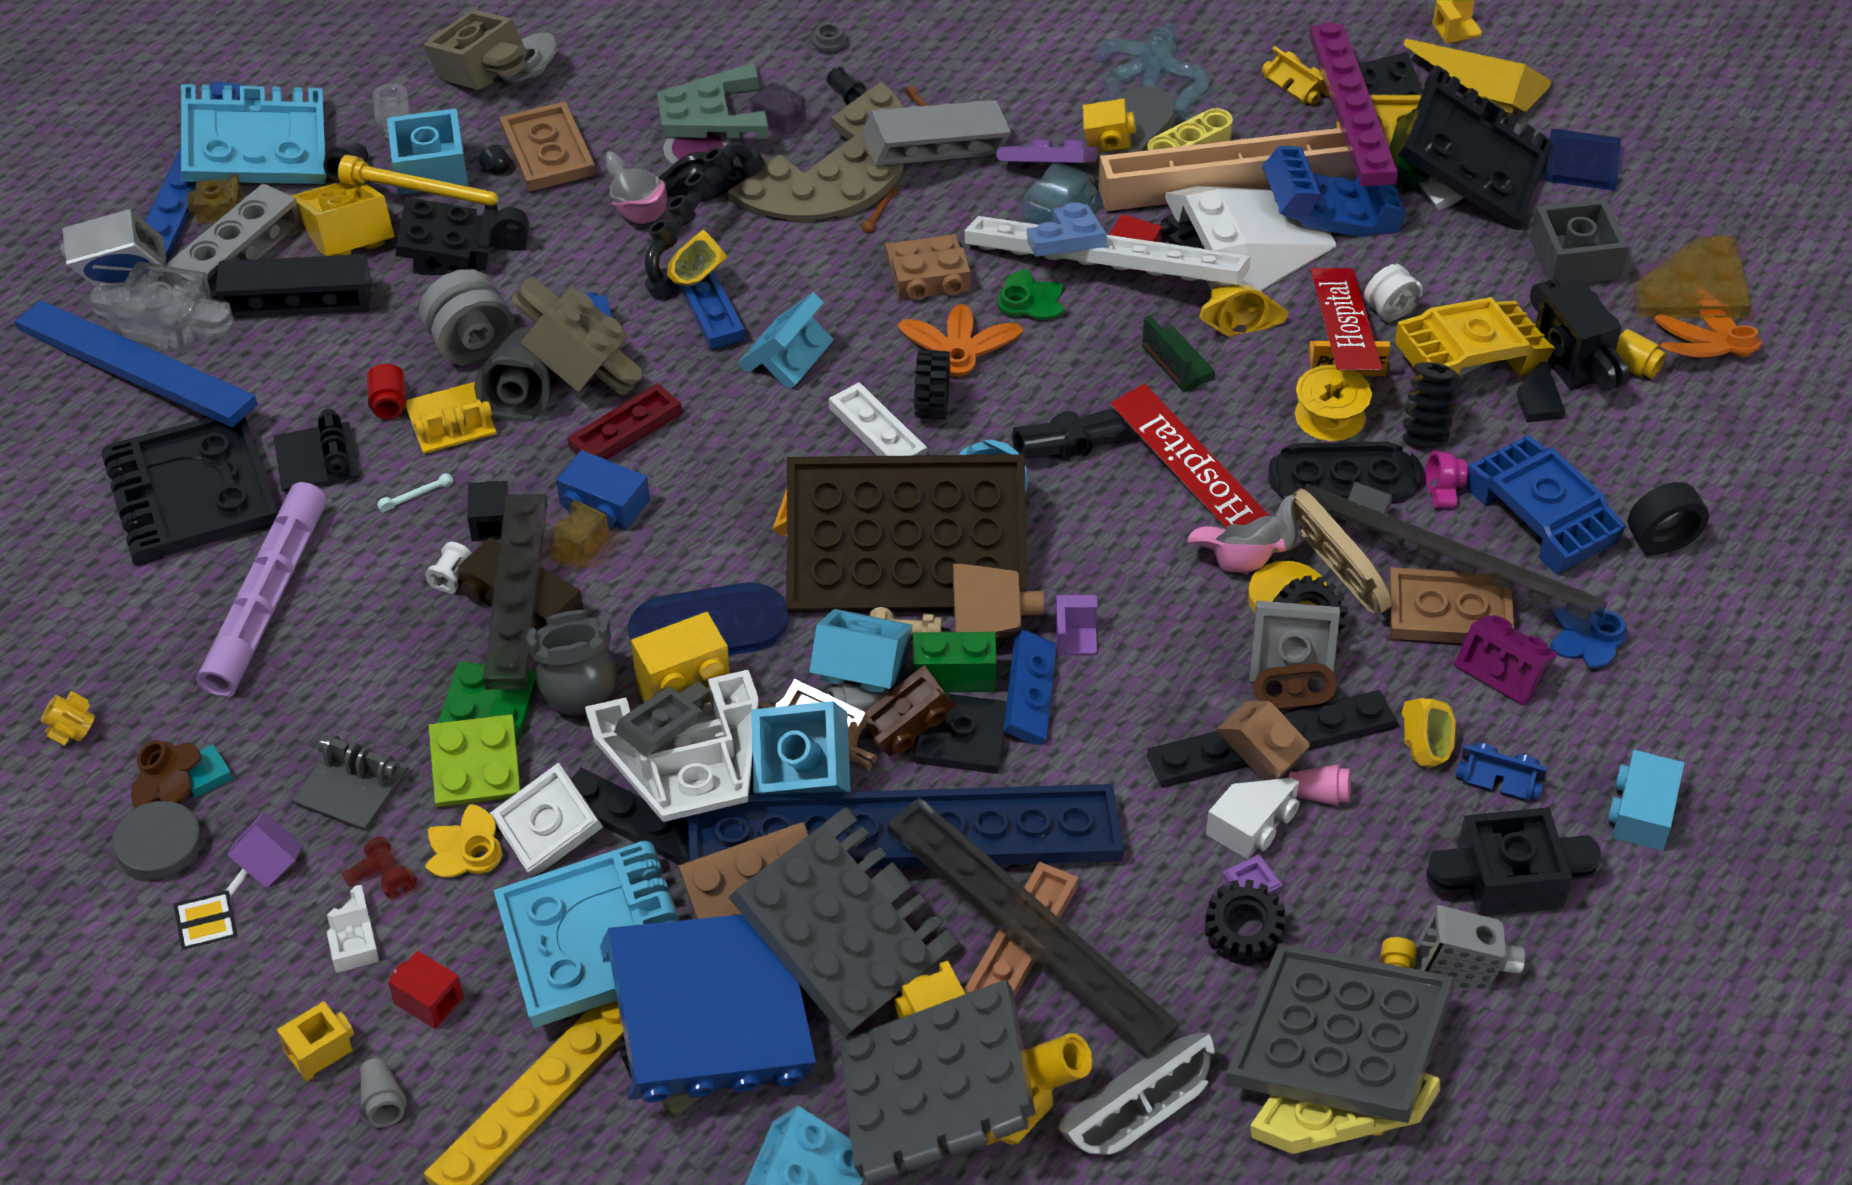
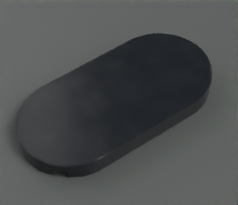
M1390 442L1292 444L1281 449V454L1276 457L1274 455L1268 469L1269 484L1282 499L1302 488L1309 492L1321 506L1346 505L1355 482L1392 495L1391 504H1398L1415 495L1421 486L1423 468L1419 459L1412 452L1411 456L1403 452L1402 446Z

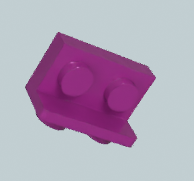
M1486 615L1471 624L1454 665L1525 705L1532 698L1546 666L1555 661L1557 653L1547 648L1548 645L1544 640L1536 636L1524 635L1512 628V624L1505 618L1496 615Z

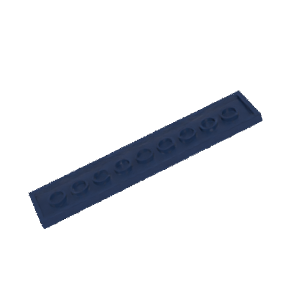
M1113 784L749 795L748 802L688 816L689 862L804 822L807 833L810 835L845 807L852 812L858 821L836 839L841 843L863 826L869 834L866 836L865 841L858 847L852 848L848 853L859 864L868 853L881 847L887 855L871 869H884L892 862L898 868L1038 864L1039 861L1045 864L1123 861L1124 855Z

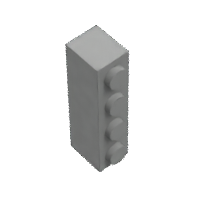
M997 100L871 110L862 131V136L875 166L993 155L996 154L998 148L1004 147L1011 131Z

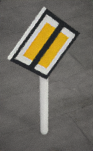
M244 869L239 872L229 887L223 892L173 904L182 951L238 937L231 896L249 875Z

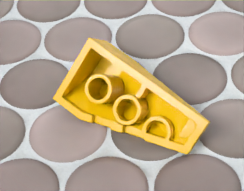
M1406 38L1403 44L1432 65H1438L1448 71L1450 77L1455 76L1460 79V83L1468 89L1473 88L1478 91L1480 97L1486 96L1504 108V114H1512L1513 110L1527 112L1550 88L1552 82L1526 64Z

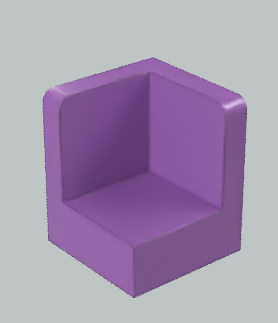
M1056 595L1057 656H1095L1097 654V595Z
M264 811L235 840L227 855L263 887H269L296 860L302 844Z

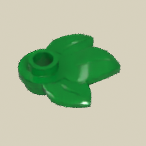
M1022 269L1008 276L1006 286L998 295L997 306L1002 313L1008 316L1018 317L1027 315L1039 320L1053 319L1065 311V308L1056 302L1062 293L1063 284L1062 282H1036L1028 269Z

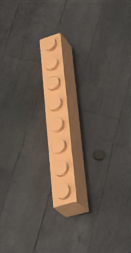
M1341 128L1100 156L1098 189L1105 211L1168 204L1165 199L1167 192L1196 186L1270 190L1271 186L1266 179L1267 176L1262 169V165L1278 146L1302 147L1311 171L1319 175L1336 178L1344 177L1352 181L1356 179L1357 175Z

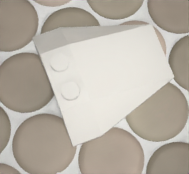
M1196 186L1167 192L1165 195V199L1177 222L1185 223L1191 221L1205 249L1250 256V269L1240 283L1251 285L1260 291L1328 253L1337 246L1329 231L1303 227L1300 220L1281 215L1271 190ZM1206 280L1212 291V288L1217 283L1215 281Z
M749 670L709 678L711 702L703 704L702 716L691 727L647 757L614 732L620 718L630 712L626 697L585 707L594 742L663 822L748 802L753 761L751 710L759 708L758 695Z

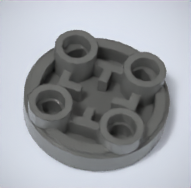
M171 801L150 802L133 809L120 820L112 837V847L119 865L131 874L134 879L139 881L167 877L185 867L193 865L198 859V851L202 842L201 830L197 818L192 811L179 803Z

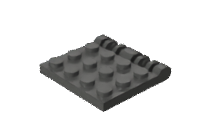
M847 807L836 813L826 823L737 888L728 897L843 1037L847 1036L902 990L903 985L910 983L914 978L921 975L960 942L949 928L927 946L922 942L925 937L943 923L938 915L927 919L916 932L911 929L904 919L916 913L922 907L925 900L920 894H917L896 911L891 904L905 894L913 885L893 862L872 879L866 875V872L887 854L879 847L877 850H872L859 864L855 862L848 851L858 847L865 841L869 833L862 826L841 843L836 839L858 821Z

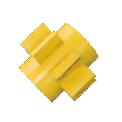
M70 691L66 699L55 695L41 717V722L48 726L45 731L48 733L46 737L63 746L66 745L69 737L80 742L89 731L95 717L94 714L87 711L90 707V704H88L89 700L73 691Z

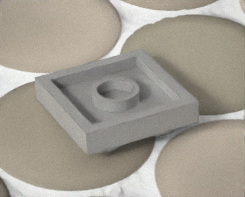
M1257 601L1249 682H1255L1256 677L1263 670L1273 667L1320 663L1334 671L1340 617L1339 607ZM1314 677L1309 680L1308 686L1323 688L1324 682L1322 679Z

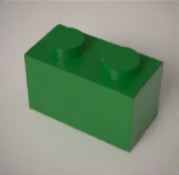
M913 632V673L925 665L946 693L996 692L995 632Z

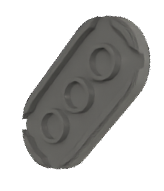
M1141 86L1126 90L1116 96L1113 100L1124 98L1127 112H1134L1136 133H1131V148L1097 153V161L1063 162L1068 177L1082 187L1097 188L1099 184L1100 156L1147 151L1149 140L1171 129L1175 123V104L1171 95L1157 87ZM1083 129L1074 140H1085V147H1088Z

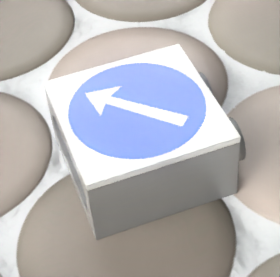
M131 209L62 228L64 242L61 243V253L66 261V265L98 289L113 288L168 273L163 236Z

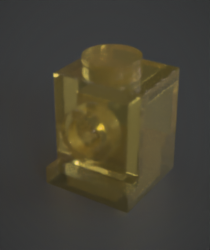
M231 174L230 180L197 181L196 189L188 191L187 199L189 211L195 212L197 222L201 224L216 223L222 216L239 204L244 197L238 174Z
M574 499L570 504L571 513L566 519L560 520L553 531L554 544L550 547V552L558 562L562 564L570 562L582 568L610 537L607 515Z

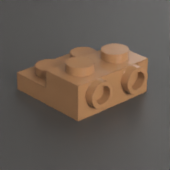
M956 234L885 244L886 255L899 300H921L926 296L956 295L962 291H970V269L964 249L959 247Z

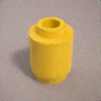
M1626 329L1619 336L1616 352L1628 365L1629 372L1640 378L1646 376L1653 379L1663 366L1667 353L1660 350L1659 344L1630 329Z

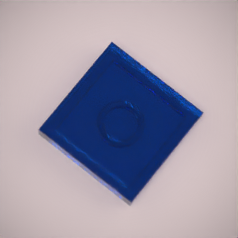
M1551 128L1550 139L1552 143L1547 155L1546 182L1615 191L1618 178L1621 138Z

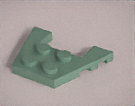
M755 63L746 64L657 92L663 137L706 138L707 132H726L727 138H740V132H755L756 138H769L765 111L729 116L725 94L759 89Z

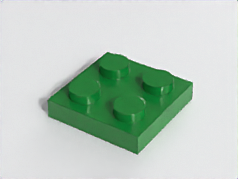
M458 661L438 723L513 714L516 742L519 743L537 687L536 671Z

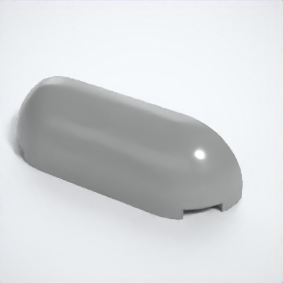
M1191 1034L1158 1048L1072 1108L1059 1122V1131L1069 1143L1088 1153L1113 1154L1124 1149L1190 1102L1205 1089L1209 1082L1205 1079L1210 1067V1054H1214L1215 1051L1210 1034Z

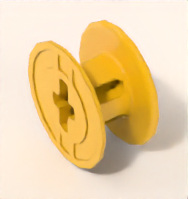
M1321 365L1307 370L1299 378L1296 386V394L1299 401L1295 410L1296 421L1304 432L1318 439L1339 441L1353 437L1365 424L1366 415L1364 410L1369 406L1372 397L1370 384L1360 373L1354 370H1337L1336 365Z

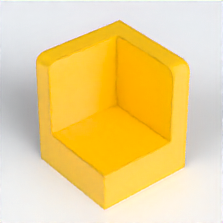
M1436 0L1432 24L1446 44L1482 35V31L1472 18L1475 0Z

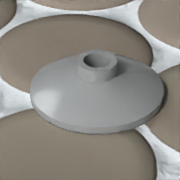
M541 32L521 39L528 53L524 56L525 67L515 75L510 77L500 76V78L505 82L514 83L539 76L557 51L558 43L555 37L550 33Z

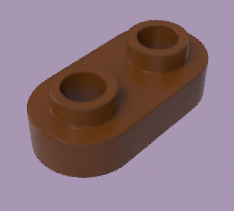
M1310 663L1265 669L1256 677L1253 690L1257 701H1269L1277 709H1288L1325 704L1334 696L1337 682L1333 671L1329 667L1320 663ZM1318 677L1323 680L1324 687L1320 692L1315 693L1309 690L1308 682L1311 678ZM1271 682H1278L1283 687L1282 693L1277 697H1272L1267 693V686Z

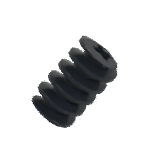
M1418 362L1414 365L1413 369L1422 376H1415L1411 379V385L1416 390L1410 391L1408 398L1414 403L1406 406L1405 411L1411 417L1405 418L1402 423L1404 428L1412 432L1404 433L1402 438L1410 444L1423 448L1442 447L1447 444L1450 437L1449 430L1453 423L1451 417L1456 409L1454 403L1458 398L1457 389L1461 384V378L1456 371L1444 364Z

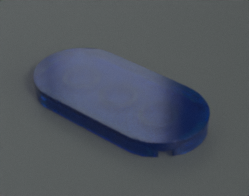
M739 583L663 595L647 600L636 608L631 615L628 623V633L631 644V639L708 612L727 644L728 655L762 650L777 642L778 637L782 635L783 631L785 633L788 627L789 612L786 609L784 597L772 587L760 583Z

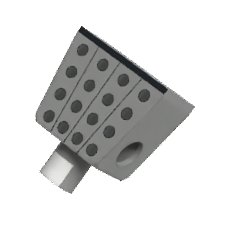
M1437 905L1416 943L1418 949L1414 969L1454 976V989L1488 990L1499 971L1522 972L1525 963V950L1520 946L1505 945L1504 928L1499 920Z

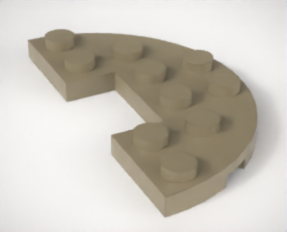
M882 81L831 117V127L847 138V142L804 173L779 154L765 164L759 173L744 179L729 190V201L737 207L761 217L771 216L787 219V222L800 223L817 222V219L834 216L843 218L867 209L878 202L894 187L903 173L904 164L875 166L862 136V131L871 110L903 108L902 104L890 88Z

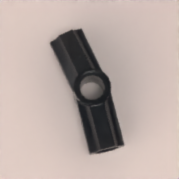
M1114 408L1079 417L1075 412L1066 411L1057 414L1049 423L1014 427L1011 438L1013 449L1019 454H1024L1025 459L1061 454L1065 461H1071V457L1078 455L1088 456L1094 447L1129 438L1130 427L1127 421Z

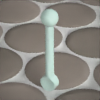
M442 474L439 480L393 499L384 497L379 500L377 506L381 513H384L387 510L393 509L398 504L437 488L450 487L454 479L450 474Z

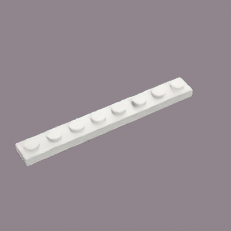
M978 216L964 230L965 244L978 245L979 248L984 250L995 248L1011 250L1012 253L1017 255L1034 254L1027 243L1026 228L1038 227V225ZM1106 235L1107 247L1044 256L1050 260L1062 258L1077 260L1083 265H1093L1096 263L1110 265L1117 270H1143L1150 275H1176L1189 281L1198 279L1215 281L1218 285L1222 286L1238 285L1250 269V256L1112 235Z

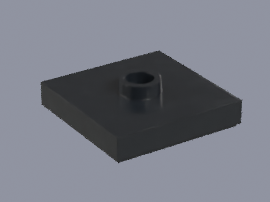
M948 694L956 707L948 712V716L942 723L928 728L920 734L915 764L998 774L1006 734L1003 730L1007 701Z

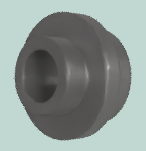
M823 23L816 28V32L813 34V45L816 49L823 52H835L845 46L846 35L838 24Z

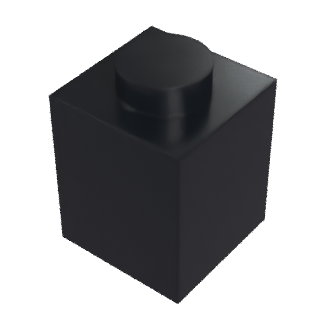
M508 480L468 483L467 519L472 541H486L490 537L495 540L511 539L512 504Z

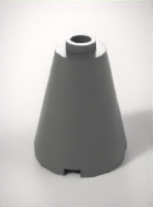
M518 328L511 332L477 373L474 385L476 399H480L481 402L488 401L492 416L496 419L527 422L532 420L534 415L541 411L543 412L547 408L551 395L548 366L520 343L531 328Z

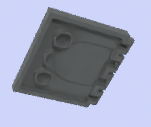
M1007 979L839 1041L853 1164L861 1178L865 1177L869 1185L901 1175L900 1164L903 1162L907 1170L912 1171L945 1159L944 1148L947 1146L950 1153L956 1155L989 1143V1131L993 1132L996 1139H1000L1028 1129L1027 1117L1036 1115L1014 992Z

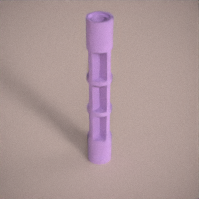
M305 482L295 483L291 486L197 675V684L205 692L227 697L235 694L327 504L326 495L317 486Z

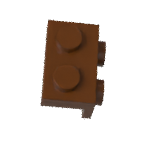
M923 665L865 711L869 717L865 725L873 735V741L890 757L896 753L908 750L914 744L915 738L928 728L942 723L948 716V712L956 707V705L931 671Z

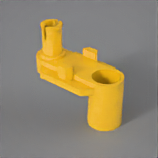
M1068 1033L1024 1049L1036 1115L1027 1117L1028 1129L996 1139L993 1132L989 1131V1143L984 1145H990L999 1141L1010 1145L1019 1143L1053 1106L1052 1090L1054 1088L1084 1078L1090 1073L1093 1062L1092 1053L1087 1042L1076 1033Z

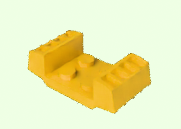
M1492 297L1429 308L1422 315L1399 321L1395 337V345L1403 352L1413 368L1418 362H1433L1444 364L1460 374L1461 369L1464 367L1507 360L1515 372L1522 376L1532 373L1540 362L1547 363L1555 349L1546 340L1545 335L1541 334L1537 329L1536 324L1532 323L1527 317V313L1523 312L1518 306L1517 301L1496 302Z

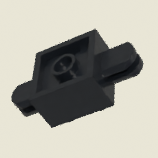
M1554 278L1545 283L1541 282L1532 286L1530 290L1531 304L1538 312L1536 327L1541 334L1545 335L1546 340L1555 347L1547 362L1570 391L1595 383L1603 393L1627 385L1629 381L1628 365L1616 352L1622 326L1618 319L1611 315L1601 303L1598 295L1591 291L1582 279L1561 285Z
M1550 807L1464 816L1458 848L1432 852L1426 872V881L1430 888L1438 894L1470 890L1477 915L1481 916L1564 908L1572 880L1594 877L1601 857V849L1598 843L1588 835L1559 838ZM1513 871H1523L1520 873H1513Z

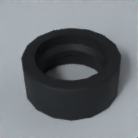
M1672 482L1661 485L1640 498L1630 510L1627 523L1642 550L1650 555H1658L1688 546L1707 527L1710 515L1707 506L1694 487L1688 483ZM1675 513H1678V514L1675 515L1672 519H1670V520H1668V521H1666V522H1664V523L1658 525V524H1659L1660 522H1662L1665 518H1667V517H1669V516H1671V515H1673V514H1675Z

